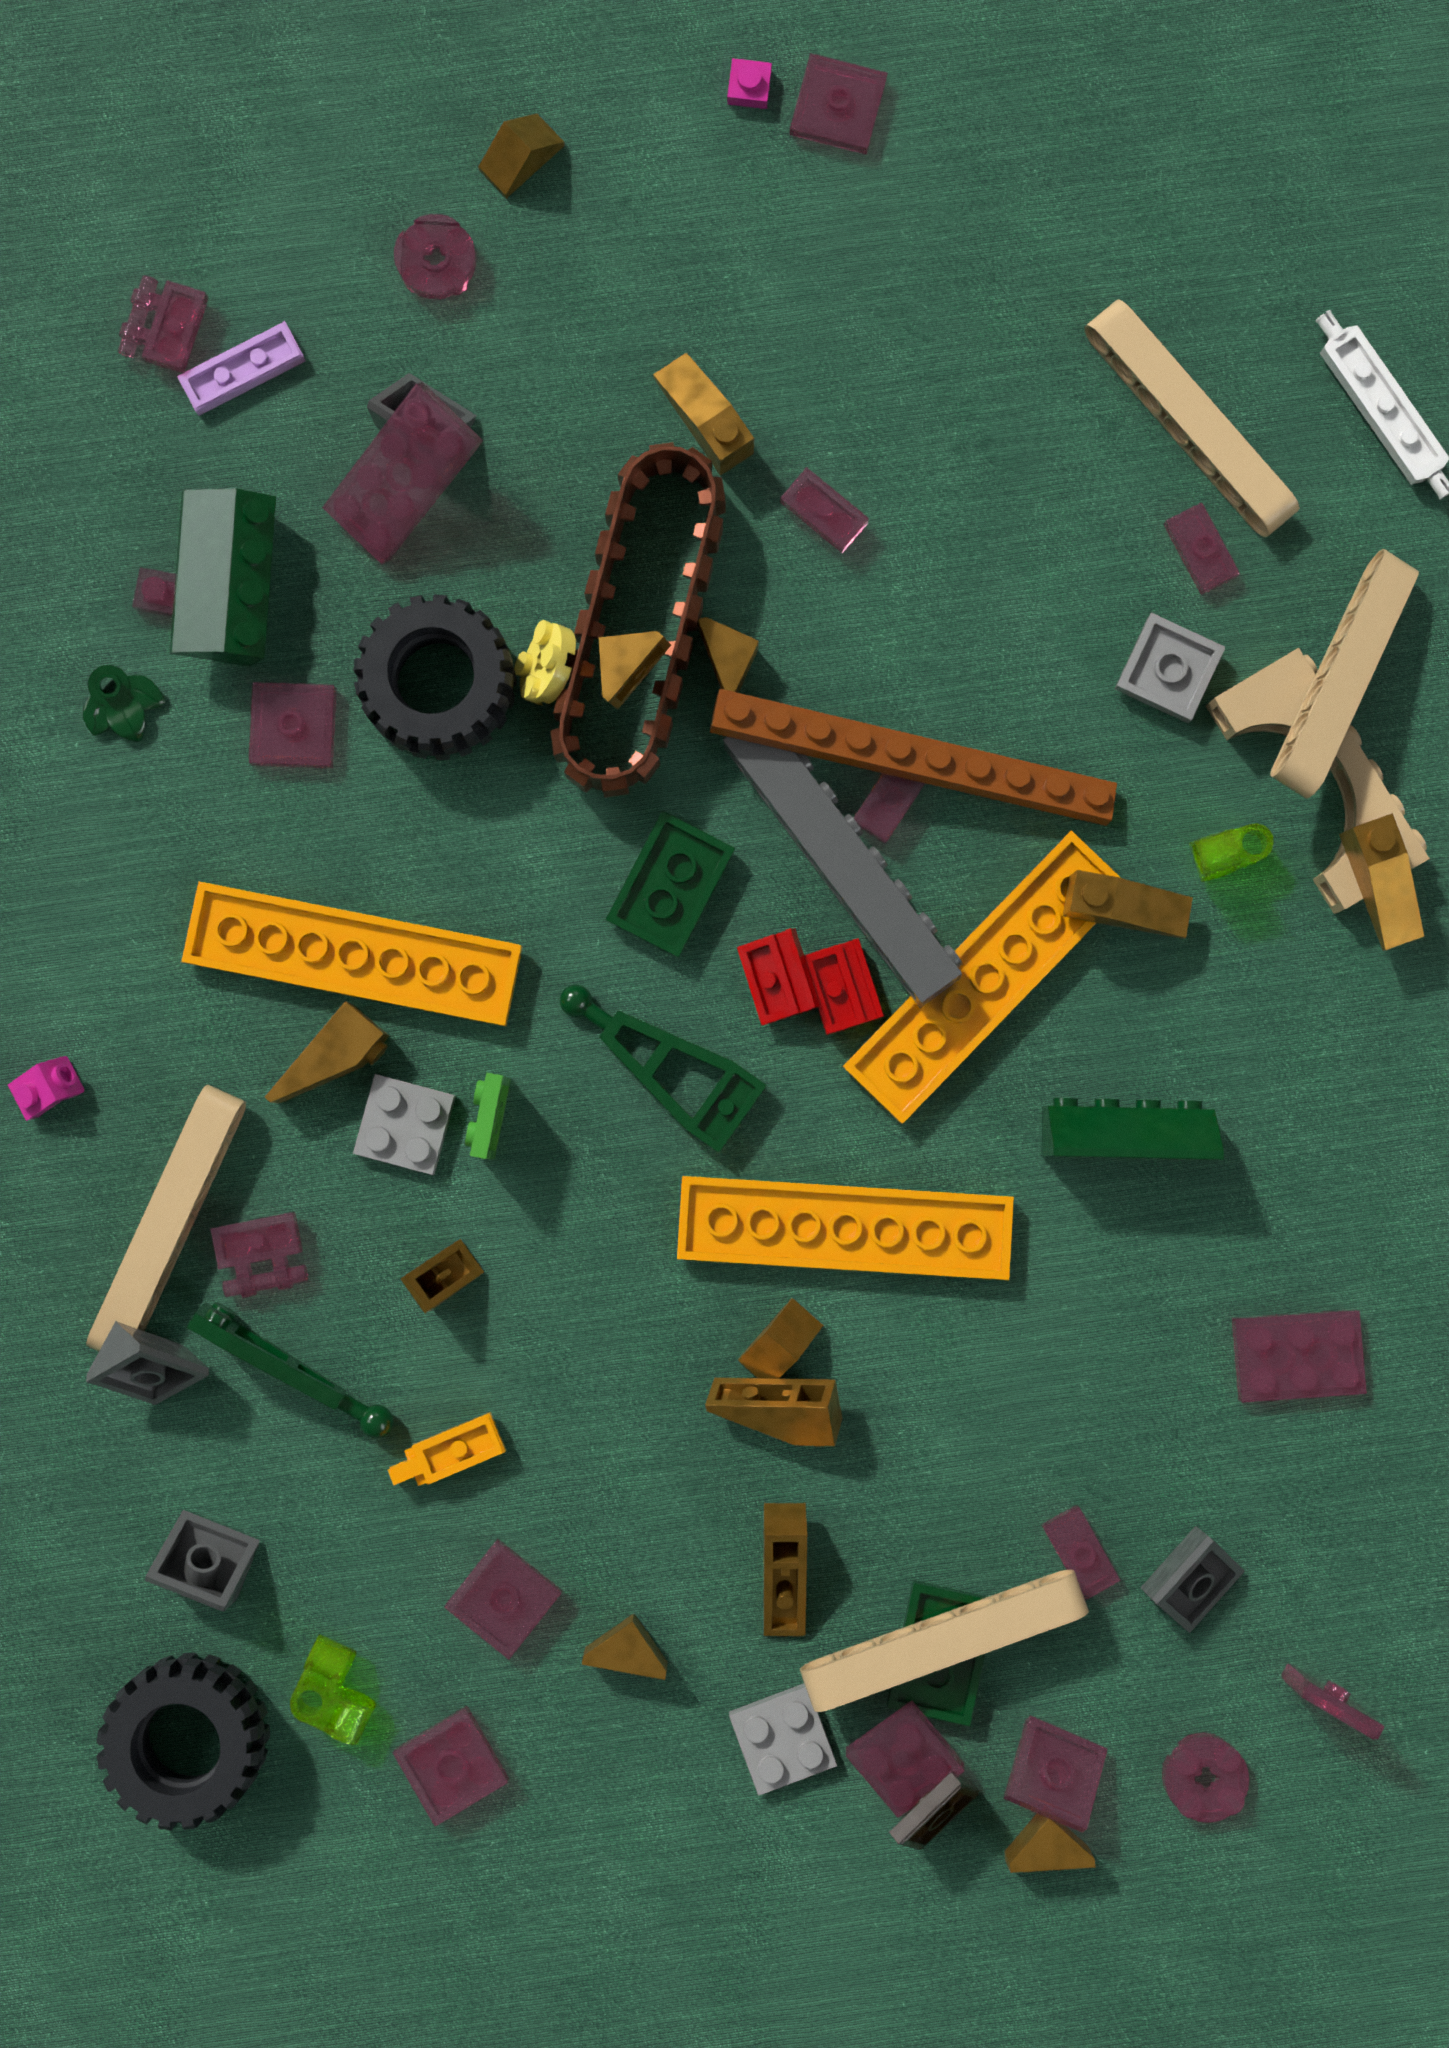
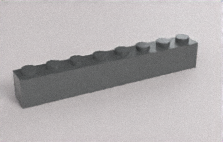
M731 737L723 739L725 751L919 1008L960 980L962 972L959 970V967L963 963L959 956L949 945L944 948L934 937V934L938 931L931 919L924 912L919 915L909 904V901L913 898L905 885L899 879L893 882L884 871L888 865L880 852L874 846L868 850L859 838L863 832L850 814L843 817L834 805L838 802V799L826 782H822L819 785L810 772L814 770V767L807 756Z

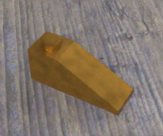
M687 353L653 374V378L706 456L712 461L720 476L754 454L753 435L730 402Z
M1393 813L1355 826L1339 834L1382 950L1385 951L1424 937L1408 852Z
M1076 870L1069 876L1062 917L1185 939L1193 897L1119 877Z
M345 1001L264 1098L270 1103L279 1104L360 1069L367 1062L373 1065L386 1051L388 1046L384 1042L390 1035L353 1004Z
M714 1377L705 1404L706 1411L792 1445L835 1446L842 1422L836 1380Z
M764 1503V1636H805L807 1580L806 1503Z

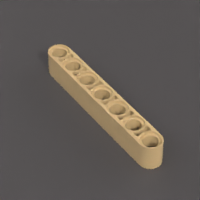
M1117 299L1084 327L1086 337L1097 352L1257 534L1262 537H1268L1299 511L1298 501L1289 488L1125 302Z
M1385 549L1380 550L1372 558L1363 572L1270 772L1272 778L1306 799L1313 796L1323 784L1419 574L1418 570Z
M206 1085L200 1092L90 1330L86 1346L100 1351L115 1321L145 1331L246 1109V1101L210 1085Z
M1072 1569L1063 1570L818 1658L802 1666L800 1673L814 1711L823 1712L1076 1621L1089 1613V1609L1075 1571Z

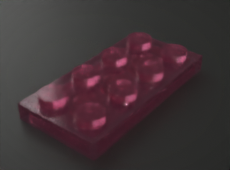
M423 382L417 383L322 508L376 560L384 564L392 558L483 440Z

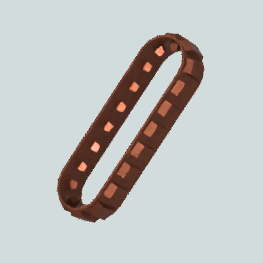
M674 442L649 445V451L644 452L639 457L632 455L618 473V481L621 488L620 491H611L605 513L606 523L610 530L600 532L595 551L596 563L600 568L599 570H590L584 593L586 603L590 607L589 610H580L574 631L576 642L580 644L579 649L575 650V655L569 653L566 666L572 668L567 681L569 682L568 689H563L557 697L553 712L556 721L560 722L559 728L551 731L553 752L557 762L568 763L564 771L566 778L585 793L592 787L597 790H603L605 798L629 794L628 787L636 784L638 781L646 784L660 766V759L656 756L657 748H667L673 726L672 717L666 715L668 709H677L683 687L682 677L677 675V671L687 670L693 649V638L687 636V632L697 631L698 620L701 618L703 610V598L697 596V593L707 592L713 571V559L707 555L708 553L718 552L723 532V519L718 517L726 512L722 477L712 476V461L694 447L686 450L682 447H674ZM672 472L683 473L682 477L693 484L697 480L705 489L698 492L699 504L710 506L706 523L695 524L693 537L701 540L696 563H685L683 576L691 580L686 602H675L672 615L680 618L681 621L676 640L668 641L672 646L664 654L671 658L665 681H655L652 694L660 697L655 720L644 721L642 733L649 736L650 741L644 754L635 751L628 762L632 765L629 770L620 772L619 767L606 768V775L592 773L595 768L593 763L585 758L581 763L577 764L569 755L571 752L580 750L578 736H569L573 718H582L585 705L578 702L583 679L593 678L595 665L588 662L594 639H599L598 637L604 636L606 626L598 623L604 600H613L616 587L609 584L614 561H623L626 547L619 544L624 522L634 521L636 508L630 506L629 503L636 488L641 491L644 490L650 482L649 477L657 474L659 476L672 474Z

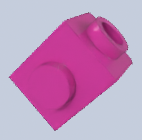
M67 1056L38 1063L8 1084L26 1121L38 1118L61 1101L78 1096L84 1092V1087Z

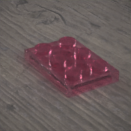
M1360 1310L1232 1318L1238 1401L1243 1403L1367 1394Z

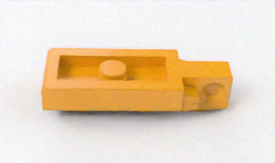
M489 1412L413 1444L412 1447L404 1451L407 1460L389 1467L388 1473L393 1485L415 1477L418 1486L424 1483L429 1485L506 1452V1448L492 1413Z

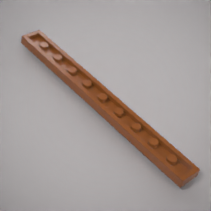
M719 689L710 733L1107 826L1112 821L1117 783L729 690Z

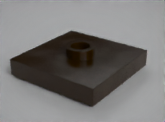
M950 1772L933 1790L926 1793L889 1833L899 1845L922 1850L979 1795V1790L970 1779Z

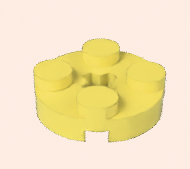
M541 620L537 624L533 640L527 652L523 651L519 654L514 667L515 674L521 676L520 691L523 699L543 706L542 702L548 704L554 702L564 689L572 668L565 666L567 654L575 655L576 650L575 635L570 628L546 620Z

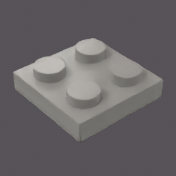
M1151 613L1122 671L1115 690L1189 723L1193 719L1225 650V646Z
M375 1074L353 1154L435 1175L456 1095Z
M804 1683L729 1711L731 1723L758 1796L837 1766L819 1713L814 1711Z

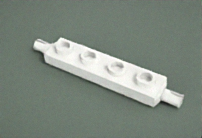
M1326 311L1325 314L1323 313L1316 319V323L1319 324L1329 339L1320 355L1409 483L1413 485L1427 480L1438 495L1439 500L1449 494V481L1441 471L1448 462L1449 456L1360 328L1352 326L1343 329L1331 313L1332 311Z

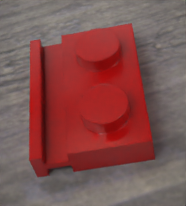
M790 928L737 947L761 1026L821 1007L796 928Z
M859 938L804 955L821 1006L818 1007V1011L826 1035L884 1017Z

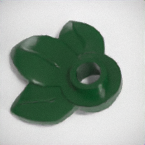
M103 665L96 668L89 676L88 690L90 697L83 707V720L93 736L99 735L111 727L122 738L138 742L141 741L145 730L144 710L164 705L165 699L160 689L149 678L142 675L127 676L117 666ZM107 677L112 678L116 682V690L111 694L105 693L101 688L103 679Z

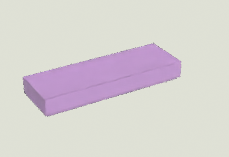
M284 321L177 377L195 412L200 416L296 367L306 360Z

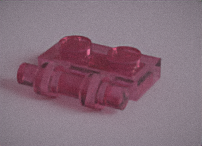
M143 275L139 288L133 290L130 299L133 306L127 323H122L119 336L122 339L118 353L128 358H134L137 345L143 344L145 347L142 357L146 362L184 373L209 297L204 291L168 280L162 295L155 293L158 281L150 276ZM156 311L151 329L144 328L148 312Z
M295 1212L211 1228L218 1270L235 1266L237 1279L223 1281V1292L226 1298L241 1295L242 1298L257 1295V1291L275 1287L282 1291L293 1288L295 1283L308 1281L306 1265L290 1267L287 1255L303 1252ZM268 1259L272 1260L274 1271L256 1275L252 1273L250 1263Z

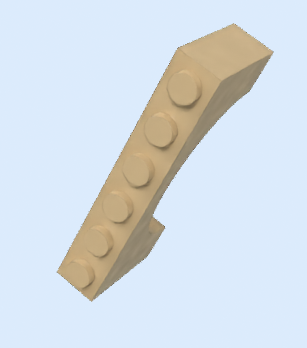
M1297 648L1218 695L1206 705V708L1226 740L1244 733L1259 731L1274 732L1287 736L1318 671L1317 666L1308 655H1303L1301 650ZM1350 725L1330 768L1337 781L1344 802V832L1355 826L1393 813L1408 852L1412 870L1430 859L1425 852L1427 850L1426 842L1417 830L1410 828L1404 818L1405 809L1401 801L1394 794H1389L1382 782L1383 773L1374 760H1368L1360 747L1362 741L1358 732ZM1341 842L1338 852L1328 867L1313 878L1314 883L1334 914L1347 909L1363 899Z

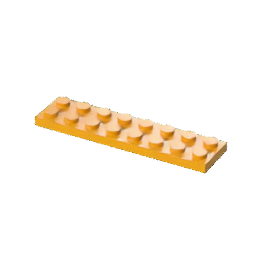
M1072 830L955 950L963 963L959 967V970L962 972L960 980L921 1008L910 996L842 1066L900 1124H903L1096 924L1095 922L1062 917L1069 876L1076 870L1121 877Z
M198 881L181 962L506 1027L523 946Z
M682 1176L677 1259L1009 1280L1014 1197Z

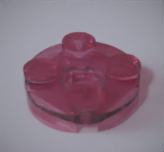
M442 214L423 215L413 220L414 225L410 226L405 232L404 229L397 237L394 247L395 265L406 288L412 293L429 299H443L452 295L462 294L467 289L468 282L473 277L476 268V251L469 233L467 234L466 230L460 227L459 222ZM434 248H439L441 255L446 256L445 260L441 261L438 265H431L430 261L424 260L425 255H432Z
M1195 1733L1180 1740L1171 1755H1167L1162 1768V1781L1165 1792L1180 1813L1187 1818L1205 1823L1221 1821L1230 1815L1239 1813L1244 1806V1799L1249 1789L1248 1768L1239 1752L1223 1738L1211 1733ZM1209 1767L1210 1772L1216 1775L1215 1781L1211 1782V1785L1207 1788H1203L1201 1783L1195 1782V1776L1202 1775V1768Z

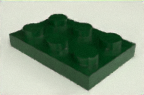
M662 811L605 919L606 922L679 959L732 858L735 848Z
M913 1580L903 1628L988 1596ZM985 1654L891 1687L887 1699V1708L970 1726Z

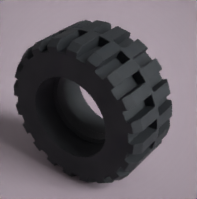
M434 594L433 601H425L422 595L410 597L411 605L401 608L399 603L392 605L388 608L391 613L389 617L384 621L377 617L370 624L373 630L371 636H362L358 645L362 652L361 658L354 660L353 669L358 678V681L354 683L356 695L361 700V708L371 723L383 737L387 738L393 746L401 751H410L413 756L423 759L430 755L435 756L437 760H450V754L458 752L463 757L473 753L471 747L479 742L483 746L493 739L490 735L496 727L501 730L507 721L505 713L507 709L513 708L515 700L513 687L517 685L512 663L513 659L499 629L494 627L490 618L481 610L474 611L470 603L459 598L455 603L450 602L447 595ZM432 644H450L459 647L470 658L474 669V682L468 695L457 706L445 712L426 714L412 709L403 700L398 687L399 674L406 660L417 650Z
M184 1653L178 1659H175L172 1655L160 1659L153 1666H147L131 1679L116 1694V1699L108 1705L102 1717L106 1723L98 1730L96 1743L104 1746V1749L97 1755L98 1769L107 1768L109 1774L103 1780V1783L108 1792L116 1789L121 1796L116 1803L124 1811L131 1806L138 1811L135 1819L146 1825L153 1818L159 1820V1829L172 1830L177 1823H182V1828L188 1830L197 1828L203 1820L211 1823L219 1819L227 1809H232L240 1801L259 1775V1769L265 1763L268 1753L265 1744L270 1739V1725L263 1723V1718L268 1713L265 1702H256L253 1695L258 1689L252 1680L244 1684L238 1678L242 1670L233 1664L227 1669L219 1666L221 1662L219 1657L208 1655L204 1660H199L197 1653ZM169 1704H183L198 1709L211 1720L219 1735L221 1747L220 1758L212 1770L206 1774L189 1776L176 1773L162 1764L152 1749L149 1737L150 1721L157 1710Z

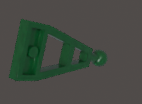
M570 985L560 995L559 1003L563 1012L571 1017L584 1016L601 1028L603 1032L599 1038L687 1131L718 1153L722 1151L767 1087L762 1081L727 1058L621 1011H617L614 1017H612L592 1003V996L589 990L582 985ZM624 1026L660 1042L644 1067L616 1039ZM673 1049L725 1072L693 1119L653 1078Z
M205 1302L186 1327L223 1350L334 1410L338 1408L360 1421V1427L368 1437L382 1438L393 1427V1416L388 1408L382 1405L368 1407L349 1396L342 1387L234 1320L236 1313L221 1303L214 1302L213 1306Z

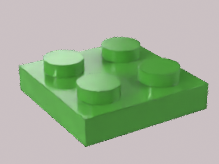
M486 1072L485 1081L478 1080L473 1104L479 1106L477 1121L469 1122L465 1139V1146L471 1147L470 1156L495 1159L511 1078Z

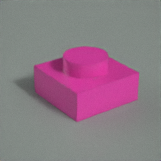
M732 58L727 105L767 109L772 63Z

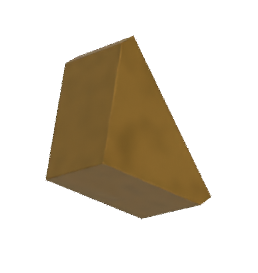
M538 114L504 121L478 168L507 199L562 149L565 143Z
M707 617L699 619L698 629L720 688L739 693L758 652L759 641Z
M658 631L598 637L602 697L617 710L672 646Z
M459 1239L401 1278V1281L423 1312L427 1313L479 1277L484 1271L462 1240Z
M791 1298L740 1356L738 1361L757 1378L779 1379L800 1358L824 1325L795 1299Z
M635 1613L586 1646L582 1665L663 1680L666 1677L668 1663Z
M1044 1806L1005 1850V1861L1010 1873L1095 1868V1858L1088 1845Z

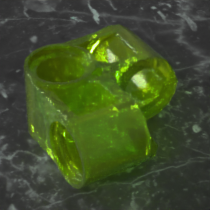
M1255 823L1208 835L1188 844L1201 882H1206L1261 861L1272 851L1274 840L1273 834L1266 826ZM1252 834L1260 839L1262 848L1259 854L1253 855L1245 851L1242 844L1244 835Z
M319 1634L303 1666L304 1671L291 1696V1712L300 1722L313 1726L340 1742L357 1745L376 1707V1702L359 1691L342 1686L358 1651ZM308 1690L317 1692L322 1698V1705L319 1707H309L304 1703L302 1693Z

